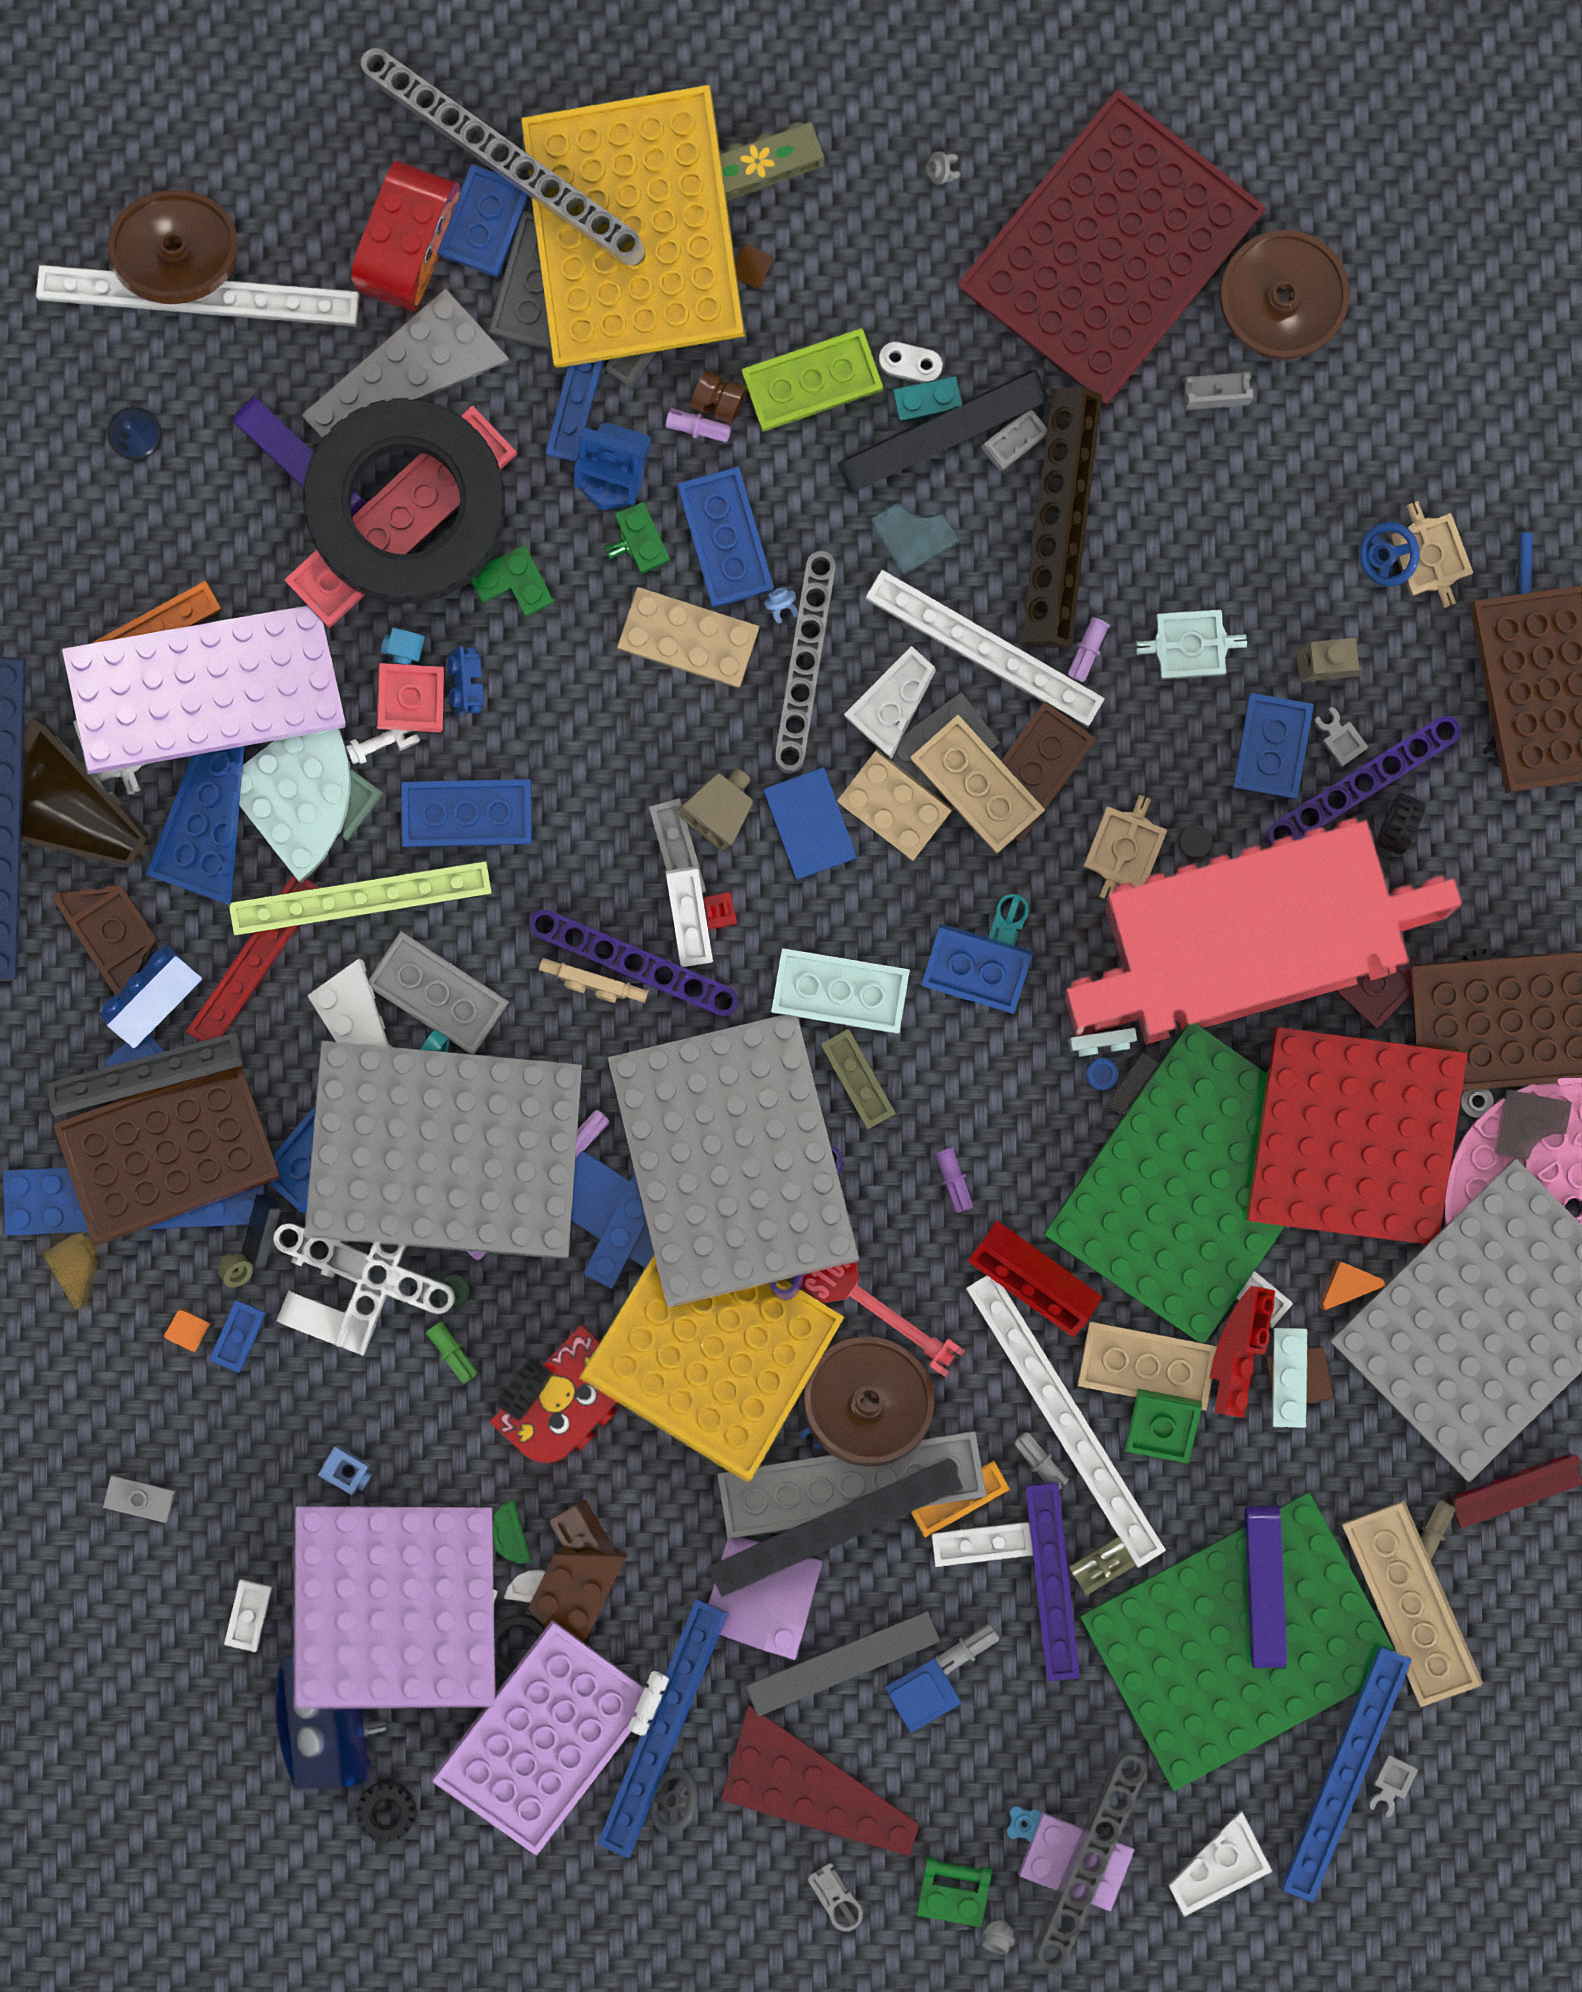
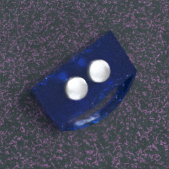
M294 1654L282 1656L276 1681V1724L282 1756L294 1788H343L369 1782L370 1760L367 1756L365 1737L368 1734L385 1731L386 1726H382L386 1725L385 1721L380 1720L364 1724L362 1708L294 1709Z

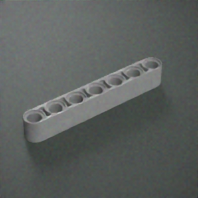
M817 551L808 558L803 581L776 747V764L782 772L787 774L796 773L802 768L809 736L835 575V561L829 553L824 551ZM818 561H823L829 565L830 570L825 575H817L812 571V565ZM811 593H820L825 599L824 603L819 607L810 606L806 599ZM807 624H814L819 628L820 632L817 637L809 639L802 634V628ZM803 655L810 656L815 662L814 666L809 670L800 669L796 664L799 657ZM796 687H804L810 695L807 700L798 702L792 698L791 692ZM790 719H800L804 723V729L797 734L790 733L786 728V724ZM786 750H794L798 753L799 760L794 765H786L780 758L782 753Z

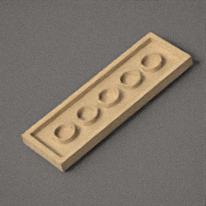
M1400 1501L1344 1522L1342 1526L1394 1647L1398 1653L1409 1656L1412 1659L1406 1675L1420 1707L1480 1687L1483 1683L1405 1501Z

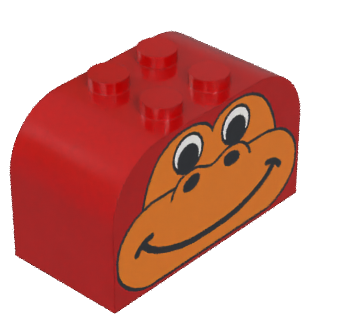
M398 160L391 165L354 258L351 278L357 292L417 314L439 258L437 253L461 192L457 182Z

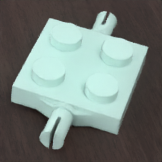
M1222 610L1157 614V635L1155 640L1136 641L1137 655L1156 653L1160 664L1161 680L1224 676L1226 674L1225 656L1228 648L1247 647V641H1245L1246 634L1227 636L1222 623Z

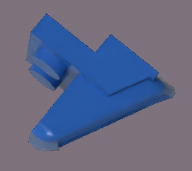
M607 422L602 423L597 431L583 427L579 435V458L574 466V486L581 488L583 494L600 510L622 508L629 504L635 505L644 478V465L651 448L650 436Z

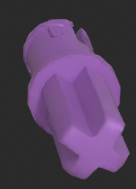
M954 1147L935 1153L934 1156L937 1159L944 1179L941 1183L947 1187L955 1212L961 1213L971 1209L973 1204L964 1181L966 1174L962 1175Z

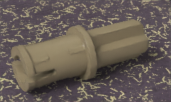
M1444 1501L1437 1502L1426 1527H1421L1423 1533L1420 1538L1430 1561L1440 1541H1445L1446 1538L1443 1535L1455 1513V1507Z

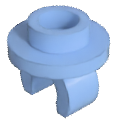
M779 588L769 593V598L764 603L768 610H772V615L778 624L782 623L780 611L784 608H789L793 617L798 616V610L793 603L796 600L794 591Z

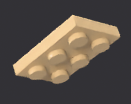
M879 750L872 754L837 801L912 861L915 860L953 810L952 807Z

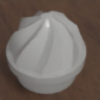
M998 1920L990 1923L982 1934L984 1938L983 1947L994 1953L1008 1954L1009 1948L1014 1946L1013 1929L1006 1921Z

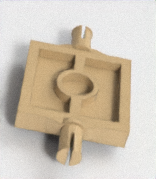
M1419 501L1406 506L1413 523L1408 529L1418 541L1420 558L1414 574L1405 581L1409 593L1412 597L1426 591H1438L1443 608L1453 606L1457 602L1450 586L1457 580L1471 576L1473 570L1452 514L1450 513L1436 519H1425ZM1398 533L1389 536L1391 544L1395 546L1407 543L1404 537ZM1410 553L1399 556L1397 560L1402 572L1409 563Z
M1138 796L1133 812H1121L1111 807H1106L1083 868L1099 873L1106 879L1099 895L1101 899H1105L1109 888L1108 896L1112 894L1113 888L1118 886V884L1122 885L1132 882L1133 887L1144 885L1145 879L1150 876L1167 830L1152 824L1145 818L1152 801L1146 798L1141 809L1145 796Z
M542 958L539 971L556 975L557 978L565 981L564 986L567 989L584 993L586 988L596 991L595 996L597 998L615 1003L616 998L624 1000L626 997L645 1003L649 991L632 986L628 982L625 984L565 965L563 962L558 963Z

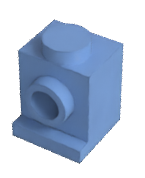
M337 1445L333 1448L318 1476L353 1495L357 1489L362 1492L364 1491L373 1474L367 1472L371 1464ZM346 1465L354 1467L355 1473L352 1477H347L344 1474L343 1469Z

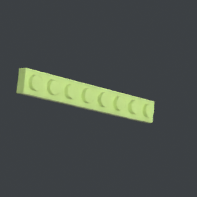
M485 861L233 902L231 906L229 905L233 932L236 936L492 893L487 863Z

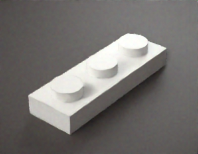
M698 866L665 871L681 967L713 962Z
M1029 1522L932 1533L936 1567L1033 1555Z

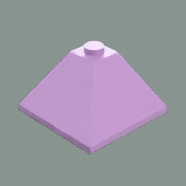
M744 1537L727 1538L721 1560L760 1542ZM810 1557L724 1597H721L714 1583L709 1604L728 1612L719 1635L795 1660L823 1561Z

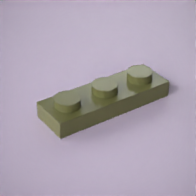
M849 1029L820 1044L867 1130L896 1114Z

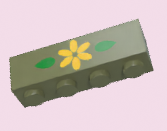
M793 123L787 126L784 132L773 135L771 132L758 136L755 139L756 142L745 146L742 143L734 144L728 147L725 153L720 154L726 201L824 167V155L812 123Z

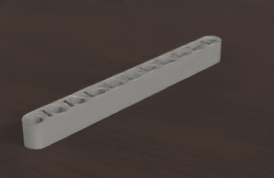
M372 48L363 54L361 58L362 70L379 89L621 263L635 265L643 259L645 255L644 245L638 234L629 226L379 48ZM385 63L381 71L372 72L376 64ZM409 80V85L405 89L397 90L400 82ZM434 98V102L430 107L422 108V103L426 99ZM459 116V120L455 125H446L450 117ZM476 134H484L481 142L477 144L471 143L472 138ZM503 151L509 152L506 160L502 162L496 161L499 153ZM525 170H534V174L530 179H521V175ZM550 188H559V192L555 197H546V193ZM575 206H585L584 211L580 215H571V211ZM600 224H610L609 230L606 233H596V229ZM628 241L635 242L634 249L630 252L621 251L624 243Z

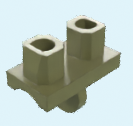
M1118 1536L1070 1565L1069 1569L1087 1596L1136 1566V1563Z

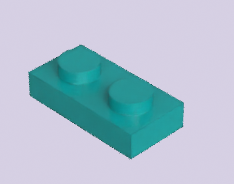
M956 376L893 390L900 423L936 416L957 405L959 407L962 406Z

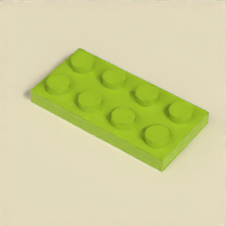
M863 328L741 369L762 432L883 391V385Z

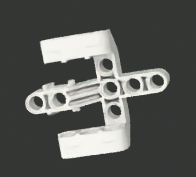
M284 1224L277 1228L274 1233L276 1247L280 1251L292 1255V1263L302 1266L303 1262L322 1269V1275L334 1278L335 1274H338L358 1283L346 1312L333 1309L321 1304L322 1302L318 1300H311L288 1290L276 1321L363 1356L373 1335L377 1319L387 1295L437 1314L446 1312L454 1304L455 1294L450 1286L399 1266L406 1249L404 1245H399V1248L394 1253H387L382 1248V1244L373 1243L368 1254L348 1245V1241L304 1237L305 1227L298 1224ZM287 1229H293L298 1234V1242L294 1247H287L282 1242V1234ZM319 1240L325 1242L329 1248L328 1255L324 1259H317L312 1253V1246ZM375 1265H381L387 1272V1278L382 1284L374 1283L370 1278V1270ZM405 1277H411L417 1282V1291L412 1296L405 1295L400 1289V1283ZM436 1289H442L448 1295V1303L442 1308L434 1306L430 1299L432 1292ZM362 1296H369L373 1299L375 1308L371 1314H363L359 1311L357 1304Z

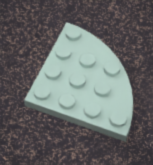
M340 729L274 740L246 762L242 768L239 806L300 883L307 879L328 855L327 852L333 845L338 833L342 830L347 815L351 793L350 762Z

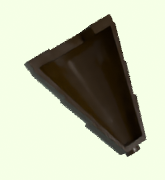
M34 716L24 732L22 841L31 843L33 846L73 852L74 856L129 866H131L136 857L142 860L151 845L146 840L149 836L148 832L113 792H108L94 774H87L86 764L71 752L46 723H43Z

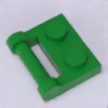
M927 1856L917 1916L982 1928L992 1868L983 1866L981 1869L938 1862L937 1858ZM934 1875L979 1882L978 1889L976 1891L933 1883Z

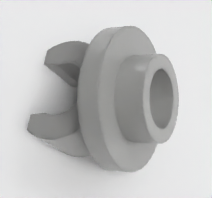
M935 152L931 155L927 162L926 170L934 184L939 185L944 184L946 181L951 182L961 176L960 172H952L949 164L958 160L957 156L954 154L946 156L943 152Z

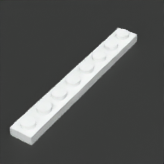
M881 570L866 596L867 601L1040 701L1047 702L1059 712L1087 728L1105 699Z

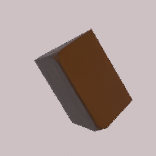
M744 244L735 265L737 280L757 290H761L773 264V256L748 244Z

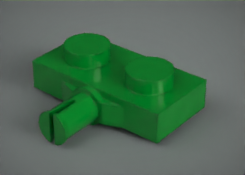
M644 502L614 514L621 532V541L604 547L609 560L627 552L634 560L640 574L670 562L667 551Z

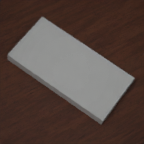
M401 931L368 980L373 991L433 1030H439L449 1037L450 1041L472 1055L476 1054L509 1004V1001Z

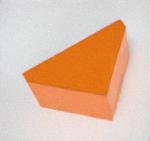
M1336 1261L1318 1304L1321 1310H1327L1386 1285L1381 1278L1341 1261Z

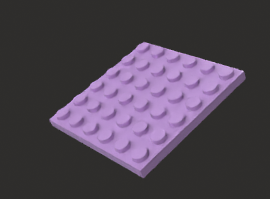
M296 1507L294 1509V1709L495 1706L492 1508Z

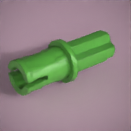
M443 1321L425 1333L441 1353L442 1357L440 1359L442 1361L446 1360L462 1383L471 1381L478 1374L473 1364L463 1352V1345L455 1341Z

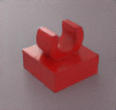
M730 892L703 898L708 931L737 925Z

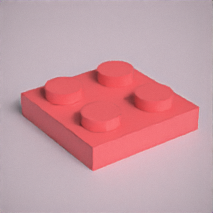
M379 663L377 729L441 733L443 729L444 667Z

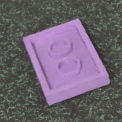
M1042 1812L1020 1867L1019 1876L1057 1891L1083 1828ZM1117 1842L1091 1904L1108 1911L1112 1910L1134 1853L1133 1847ZM1093 1852L1086 1854L1082 1860V1865L1084 1867L1095 1865L1098 1858L1097 1854ZM1074 1884L1070 1888L1069 1896L1080 1897L1085 1889L1084 1884Z

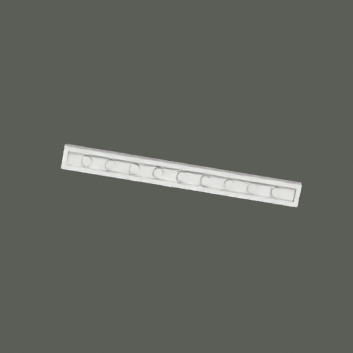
M39 265L36 294L38 300L355 327L357 326L359 305L358 292L225 281L211 294L192 302L161 304L145 300L130 292L118 280L113 271Z
M987 1275L966 1287L969 1295L1110 1524L1122 1540L1136 1566L1139 1568L1166 1551L1004 1287Z

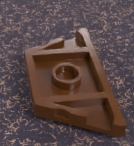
M122 885L52 894L51 898L117 996L126 987L129 978L140 972L158 938Z
M556 1550L528 1609L545 1629L553 1620L584 1642L628 1553L617 1551L615 1555L598 1554L597 1551L584 1550L583 1552Z

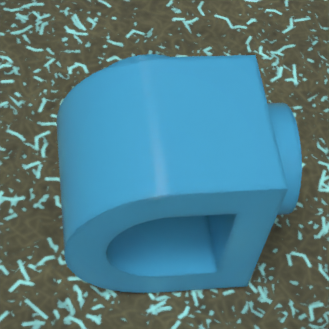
M392 628L391 635L385 634L381 653L393 657L392 662L395 664L412 665V662H419L425 637L413 632Z

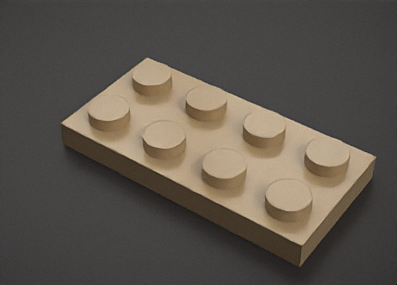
M637 587L617 648L618 650L740 689L760 626Z
M959 715L955 716L910 757V760L996 854L1045 811L1039 802Z
M1089 1322L1077 1386L1136 1397L1137 1389L1195 1399L1202 1401L1201 1410L1206 1411L1212 1379H1209L1217 1346Z

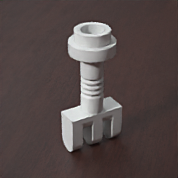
M389 730L378 735V737L376 736L360 744L354 739L345 748L353 764L358 762L363 764L367 762L365 755L382 748V746L384 747L396 742L401 751L418 743L420 738L418 735H413L405 739L404 735L412 731Z

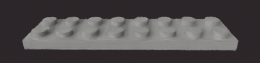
M974 1431L921 1440L918 1446L905 1457L881 1466H858L842 1461L833 1455L758 1467L748 1483L731 1472L719 1473L717 1475L727 1537L730 1539L794 1528L949 1457L963 1489L926 1506L986 1497L976 1433Z

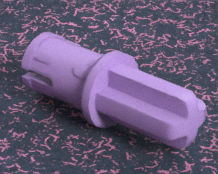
M671 408L666 420V428L692 434L693 438L701 435L726 442L731 433L730 425L703 418V413L696 415Z
M1093 617L1090 619L1081 643L1076 645L1078 651L1068 671V676L1078 682L1086 680L1095 657L1101 653L1098 650L1107 629L1110 627L1108 623Z

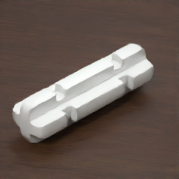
M658 1671L651 1672L647 1681L650 1685L644 1688L635 1709L637 1715L632 1716L628 1728L633 1733L639 1735L647 1733L650 1726L648 1720L653 1719L663 1696L660 1692L661 1690L665 1691L669 1682V1678L665 1674Z

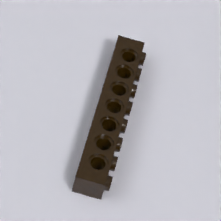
M1085 387L1052 389L1049 405L1050 413L1047 434L1045 436L1046 446L1041 469L1042 478L1037 501L1038 511L1036 527L1034 529L1032 559L1030 561L1029 584L1026 593V608L1021 642L1039 648L1072 647L1102 402L1101 394Z

